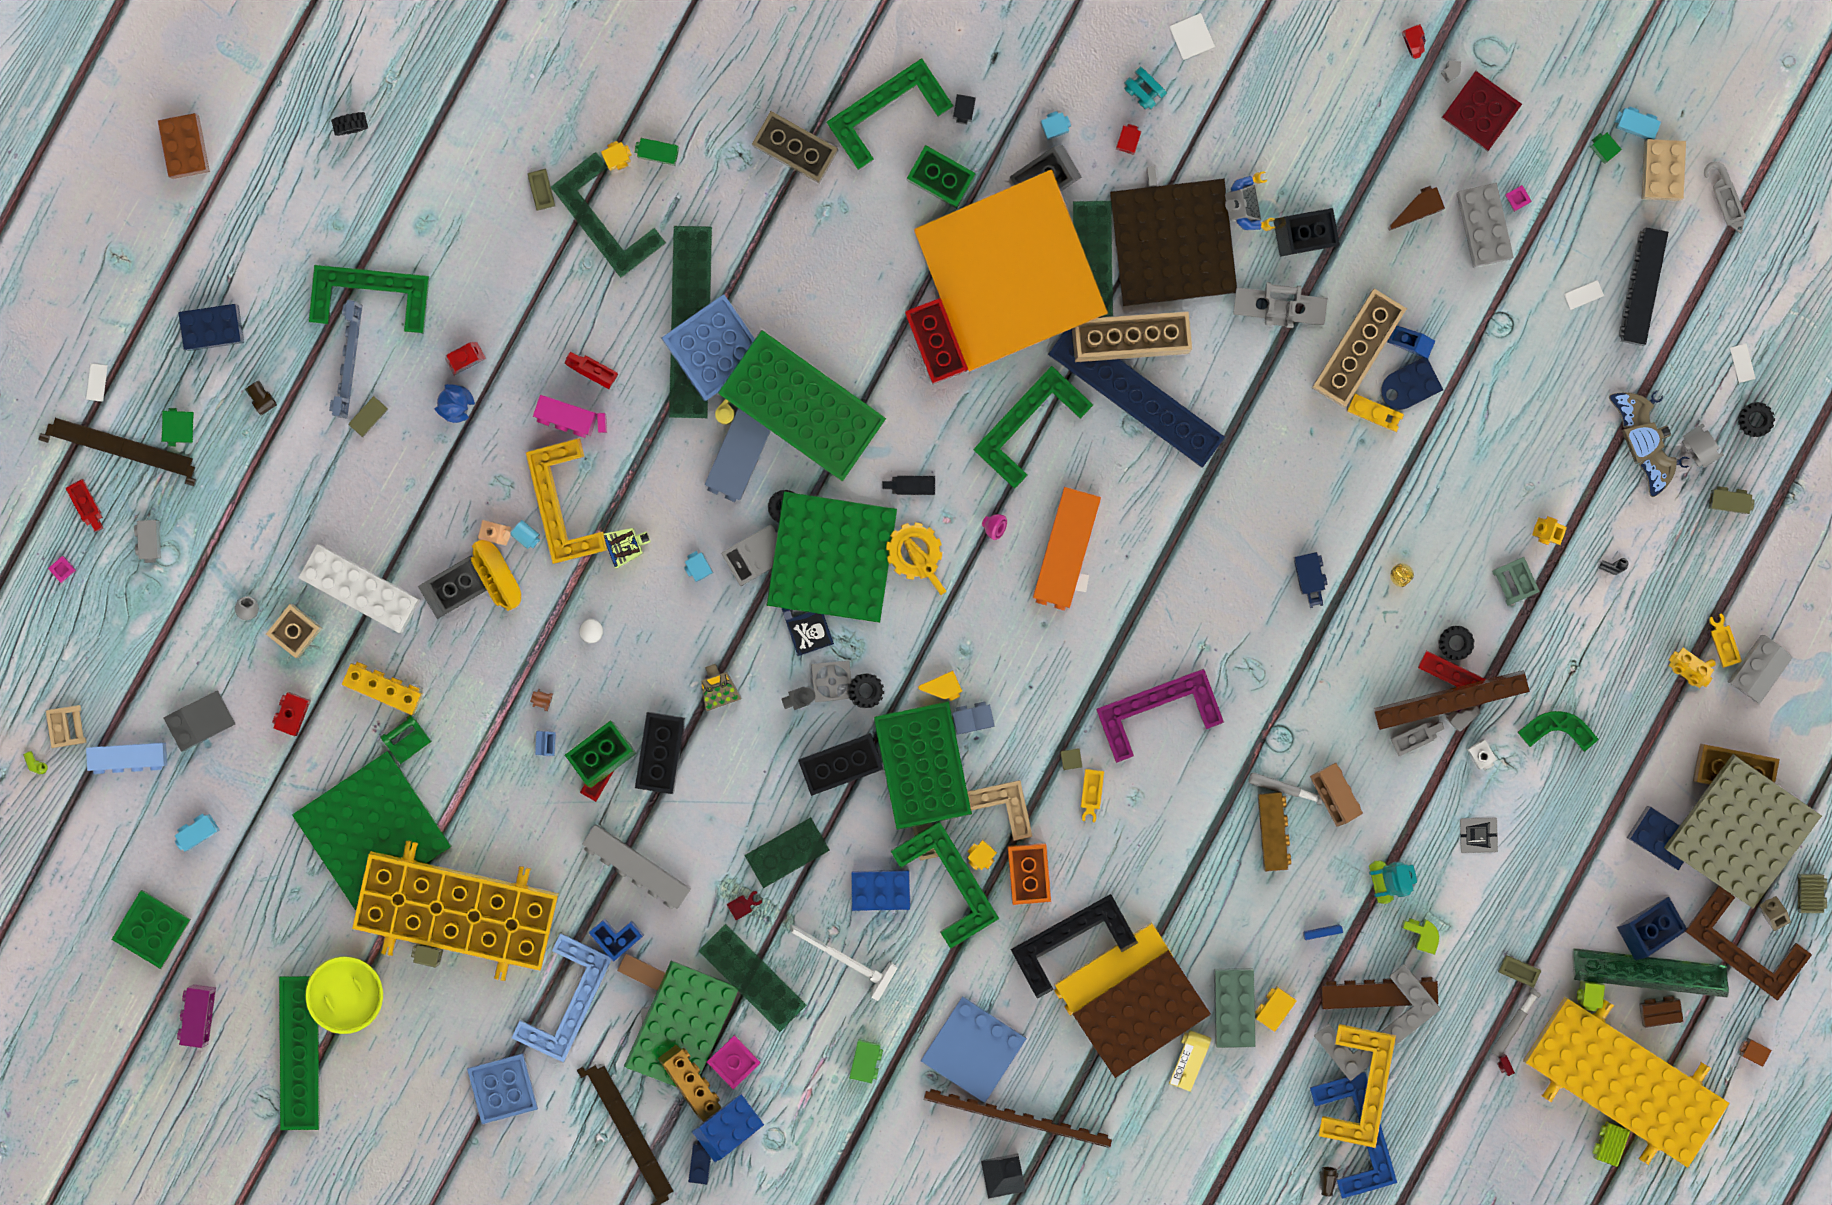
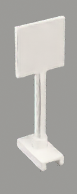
M791 924L789 926L791 932L869 977V980L876 983L870 996L879 1001L898 969L896 965L889 962L882 973L876 970L873 971L835 948L826 946L820 940Z

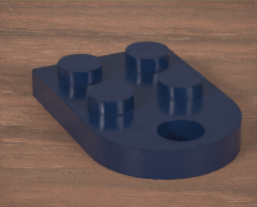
M1425 357L1391 373L1384 379L1381 385L1383 401L1389 407L1396 410L1407 409L1443 391L1428 358ZM1393 389L1396 391L1397 398L1395 400L1387 398L1386 393L1388 390Z

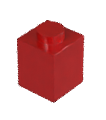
M1132 124L1123 125L1116 150L1134 155L1142 132L1138 130L1139 127Z

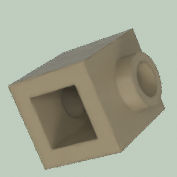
M1777 896L1759 905L1764 918L1774 931L1791 923L1787 910Z

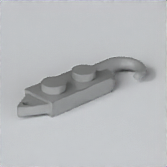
M1710 162L1704 169V176L1708 178V172L1711 168L1719 170L1722 179L1715 183L1713 191L1727 226L1730 225L1741 234L1746 216L1733 182H1731L1727 169L1722 163Z

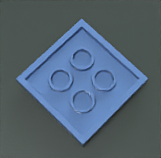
M523 1053L467 1068L482 1124L538 1109Z

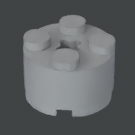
M1702 423L1683 436L1685 440L1682 443L1687 451L1692 450L1695 454L1692 458L1697 466L1705 468L1724 456V454L1717 452L1720 449L1708 430L1703 431L1702 428L1705 426Z

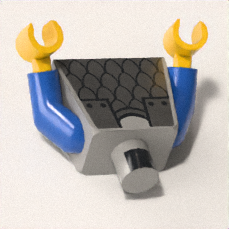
M1264 171L1256 172L1253 177L1247 176L1235 180L1231 191L1225 194V207L1228 210L1229 218L1231 221L1237 222L1243 230H1260L1263 228L1265 231H1270L1275 228V226L1271 227L1269 225V222L1275 220L1274 218H1268L1261 222L1256 188L1253 185L1254 182L1257 184L1267 182V179L1261 180L1260 178L1261 174L1266 173Z

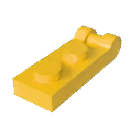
M1354 394L1347 410L1351 414L1394 432L1398 431L1399 421L1404 417V414L1357 394ZM1387 415L1393 416L1391 423L1385 421Z

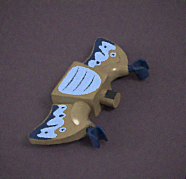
M1655 390L1652 393L1651 399L1648 400L1634 393L1610 394L1609 400L1620 413L1623 428H1627L1621 431L1635 464L1640 463L1639 466L1647 477L1649 495L1655 497L1673 479L1676 465H1680L1682 468L1690 467L1682 465L1683 459L1690 458L1684 456L1676 459V457L1667 456L1662 450L1665 447L1662 439L1671 436L1669 427L1666 425L1657 429L1655 422H1650V411L1654 408L1655 402L1662 401L1663 395L1660 399H1655L1654 394L1658 392V390Z

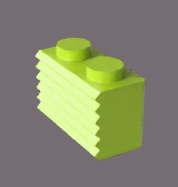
M1607 1121L1605 1125L1602 1124L1599 1130V1136H1601L1599 1143H1595L1592 1150L1594 1158L1618 1167L1630 1130Z

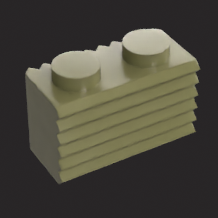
M1798 874L1799 913H1824V909H1827V898L1824 897V890H1827V878H1824L1823 874Z
M416 944V946H413L411 957L414 958L413 963L436 968L441 962L443 949Z

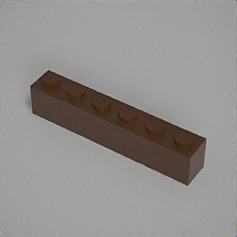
M1421 977V980L1418 981L1433 1000L1439 1004L1438 981L1433 980V977ZM1384 978L1383 982H1375V979H1364L1363 983H1356V980H1344V984H1337L1336 981H1325L1324 985H1320L1322 1009L1413 1006L1391 978Z

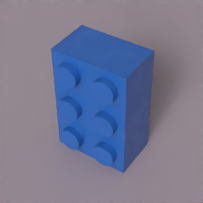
M909 870L851 872L852 911L910 910Z
M741 1094L733 1098L718 1112L695 1128L692 1133L712 1160L717 1162L763 1127L764 1123Z

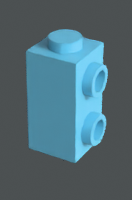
M1633 107L1624 108L1622 112L1619 111L1615 118L1617 129L1646 140H1655L1661 121L1657 120L1658 117L1647 113L1646 116L1640 114L1639 110Z
M201 814L193 819L195 823L188 826L185 824L177 829L179 833L175 835V843L180 850L183 849L184 852L189 851L220 831L210 814L206 816Z

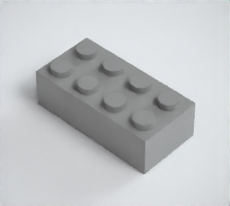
M1497 183L1458 191L1456 194L1473 268L1514 258Z

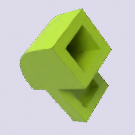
M1411 918L1408 921L1403 920L1401 925L1403 929L1419 934L1415 948L1435 955L1439 944V932L1435 925L1426 919L1423 920L1422 926L1419 925L1420 921Z

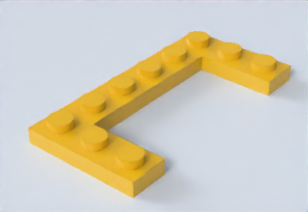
M580 438L526 452L552 563L556 564L607 551L603 532L568 540L550 466L585 457Z
M1342 1024L1338 1025L1336 1045L1371 1051L1373 1055L1360 1124L1322 1116L1319 1130L1320 1137L1376 1148L1396 1035Z

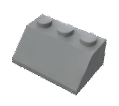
M1760 635L1728 683L1760 704L1793 657L1769 637Z

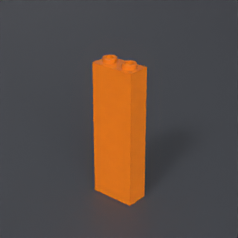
M1064 487L1033 594V598L1036 599L1035 603L1047 605V602L1055 604L1054 608L1065 611L1066 607L1070 608L1101 497Z

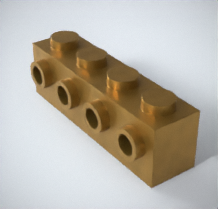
M675 1045L660 1056L658 1060L696 1116L704 1122L721 1109L718 1103L720 1099L714 1091L711 1093L709 1090L710 1084L705 1077H700L698 1066L694 1062L691 1063L688 1058L691 1056L687 1050Z

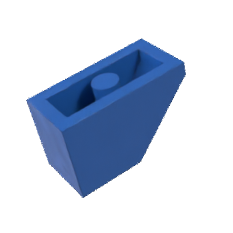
M1396 326L1387 343L1415 355L1429 358L1435 340L1422 333Z

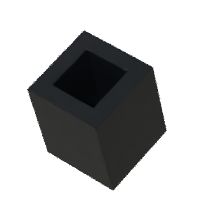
M957 94L953 119H956V123L967 125L968 122H972L976 97Z

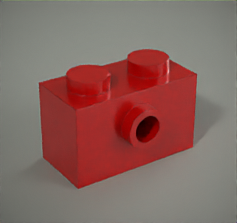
M291 692L282 695L279 702L281 709L279 713H275L272 721L274 724L273 728L294 737L298 736L311 700Z

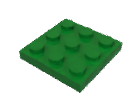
M141 890L111 940L162 969L191 919Z

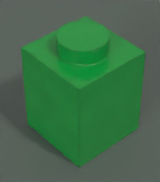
M1608 132L1604 135L1599 133L1592 139L1593 144L1590 146L1604 164L1622 150Z

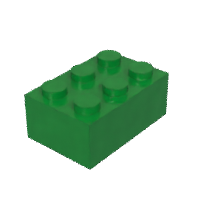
M925 145L911 169L907 181L957 209L976 173Z
M610 720L566 753L565 757L584 783L592 788L637 753L617 725Z

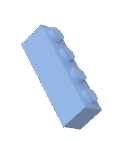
M166 742L86 748L87 771L93 770V774H103L108 769H112V773L124 772V768H131V772L143 771V767H150L151 771L162 770V766H167Z

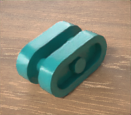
M1140 66L1135 71L1138 77L1135 80L1129 77L1124 82L1126 85L1124 89L1129 95H1135L1139 99L1138 103L1145 110L1147 108L1151 110L1156 105L1153 99L1156 96L1162 99L1167 92ZM1143 82L1151 89L1148 94L1140 87Z

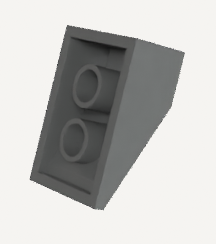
M1059 145L1046 151L1015 172L1010 178L1013 184L1017 185L1052 170L1059 189L1062 191L1078 181L1082 176L1064 146Z
M472 555L418 586L437 619L487 591L472 564Z
M218 690L163 718L181 752L235 725Z

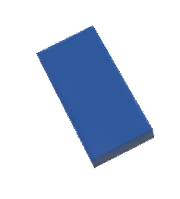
M1340 924L1304 931L1303 936L1305 940L1343 933V928Z

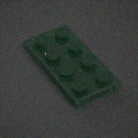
M810 817L744 856L760 884L765 888L825 854L830 849Z

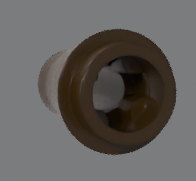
M1322 1167V1170L1319 1172L1321 1195L1330 1197L1333 1196L1339 1174L1334 1167Z

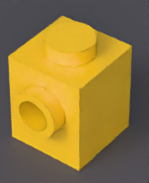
M612 142L607 145V149L601 151L610 171L616 168L618 170L624 169L631 162L629 157L632 156L628 145L624 146L622 142Z
M982 839L978 845L974 843L967 851L969 853L967 856L969 859L968 863L975 870L978 868L983 870L984 867L988 869L995 861L992 858L997 852Z

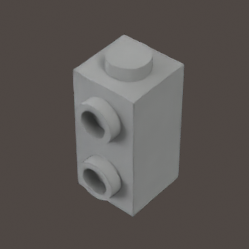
M159 520L137 521V525H134L135 537H138V544H135V554L139 559H144V563H155L156 559H161Z

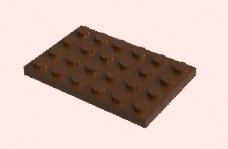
M1167 950L1073 1012L1072 1015L1114 1078H1116L1210 1016L1211 1013L1170 951Z

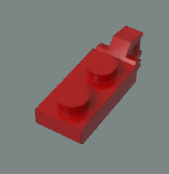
M570 352L564 362L574 371L607 389L611 388L618 377L617 372L586 355L582 357Z
M84 479L66 487V491L82 521L87 526L91 524L96 532L104 529L99 520L103 518L101 511Z

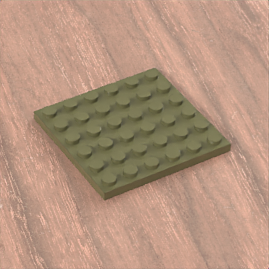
M1733 754L1664 848L1751 908H1754L1822 815Z

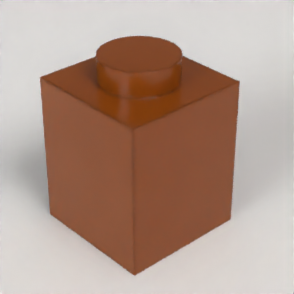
M1747 1038L1739 1047V1051H1741L1739 1055L1763 1067L1772 1050Z

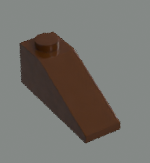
M1431 186L1421 189V193L1413 199L1388 227L1389 231L1444 210L1445 206L1438 188L1432 189Z

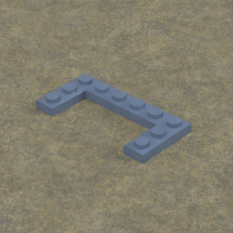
M347 300V304L343 305L342 315L345 316V320L350 322V325L346 326L345 337H348L347 345L343 347L345 362L341 364L340 375H343L342 383L338 384L337 391L340 397L334 396V400L330 401L329 411L332 412L333 416L348 419L363 307L362 304Z

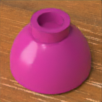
M1001 514L992 515L991 517L986 516L982 521V527L985 528V532L991 539L997 540L1006 530L1007 518Z

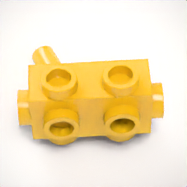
M1684 647L1679 652L1674 651L1668 659L1670 661L1668 666L1672 668V671L1675 674L1682 675L1692 686H1697L1699 689L1702 686L1707 687L1713 679L1710 677L1714 671L1712 667L1716 665L1713 659L1704 663Z

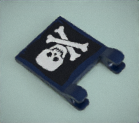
M782 608L797 656L834 644L824 614L808 612L792 617L790 609Z

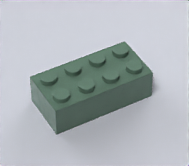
M1253 968L1214 969L1216 1047H1256Z

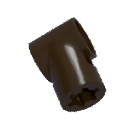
M260 381L254 382L245 389L253 400L254 408L261 416L277 406L274 398L268 391L264 390Z

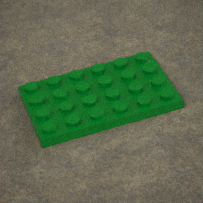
M949 701L875 716L874 721L896 829L900 830L972 815Z
M671 960L624 1066L630 1070L677 1087L658 1060L660 1056L677 1045L679 1048L687 1050L691 1056L688 1058L691 1063L694 1062L700 1069L698 1074L701 1075L739 988Z

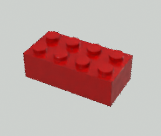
M941 298L905 311L932 385L968 371Z

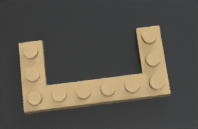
M1020 780L967 791L971 810L1006 803L1014 841L1033 837ZM932 823L914 826V836L932 826ZM933 848L921 855L919 859L921 861L939 856Z

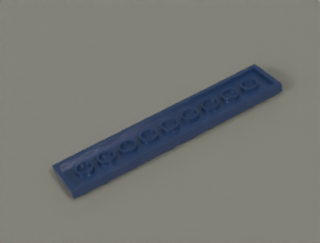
M1072 329L1065 331L1048 353L1050 357L1201 468L1204 467L1225 438V436L1120 359L1075 362Z

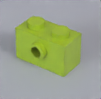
M1580 979V986L1577 990L1578 1003L1585 1010L1597 1011V1008H1603L1605 985L1600 981Z

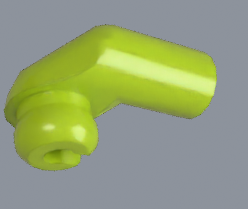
M32 751L23 754L29 771L37 774L46 773L48 769L47 764L35 760Z

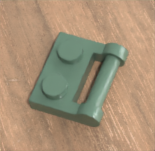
M1525 557L1492 570L1493 575L1497 577L1505 594L1507 606L1540 592ZM1507 570L1519 593L1517 596H1513L1503 572Z

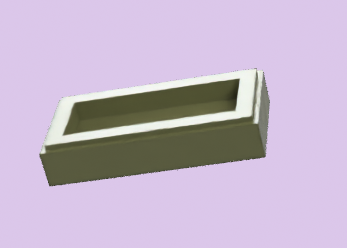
M542 169L527 173L536 210L555 207L547 170Z
M373 396L348 425L361 437H364L386 413L388 408Z
M1506 954L1498 970L1499 973L1533 988L1542 971Z

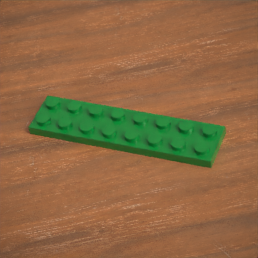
M279 976L280 1130L320 1129L319 1024L312 1018L305 1001V989L310 976Z

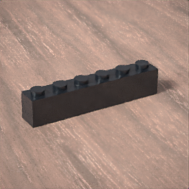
M1646 227L1643 229V232H1639L1637 242L1640 243L1639 250L1635 251L1634 255L1636 266L1635 269H1632L1630 275L1632 286L1627 290L1626 299H1629L1628 306L1624 307L1622 318H1625L1624 326L1621 325L1619 330L1620 342L1645 346L1647 343L1668 231Z

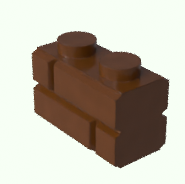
M1674 995L1664 996L1663 1000L1656 1001L1655 998L1644 999V1003L1639 1004L1642 1025L1645 1028L1683 1022L1681 1001L1675 998Z

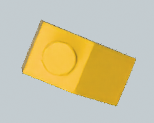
M953 670L918 686L921 691L942 699L949 698L950 701L961 697L959 693L963 692Z

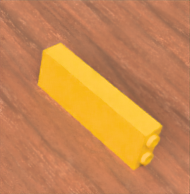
M1152 922L1134 933L1138 944L1123 952L1120 951L1116 944L1055 983L1056 989L1054 991L1059 999L1063 998L1067 1003L1064 1007L1070 1016L1073 1012L1169 950Z

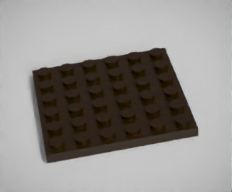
M1225 178L1110 192L1123 306L1236 293L1237 282L1228 210L1225 207Z

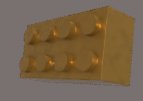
M1700 744L1693 777L1694 782L1710 785L1733 754L1774 783L1776 782L1780 759L1706 744Z

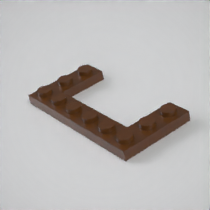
M1718 885L1685 929V932L1778 1001L1812 954L1795 943L1773 973L1713 929L1714 925L1735 899V896Z

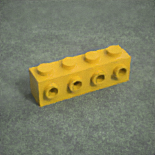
M350 663L341 685L410 715L415 714L423 693L419 692L420 688L410 684L409 687L404 686L402 681L395 677H392L390 680L384 677L385 673L374 669L373 672L367 670V665L363 663Z

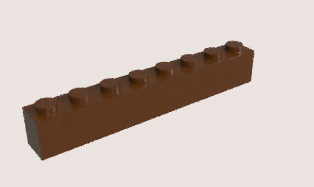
M1524 670L1376 707L1374 712L1379 730L1520 695L1530 692L1526 674Z

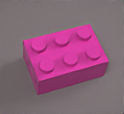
M540 395L533 417L537 418L536 422L549 426L552 423L555 424L554 428L565 432L570 429L573 430L574 435L585 438L586 435L591 436L597 414Z

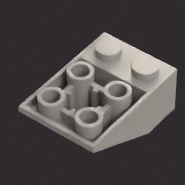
M772 524L721 553L740 586L772 569L777 537Z

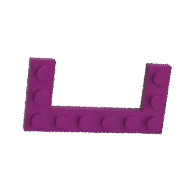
M1204 669L1096 709L1116 763L1134 757L1121 720L1176 699L1193 694L1206 729L1224 723Z

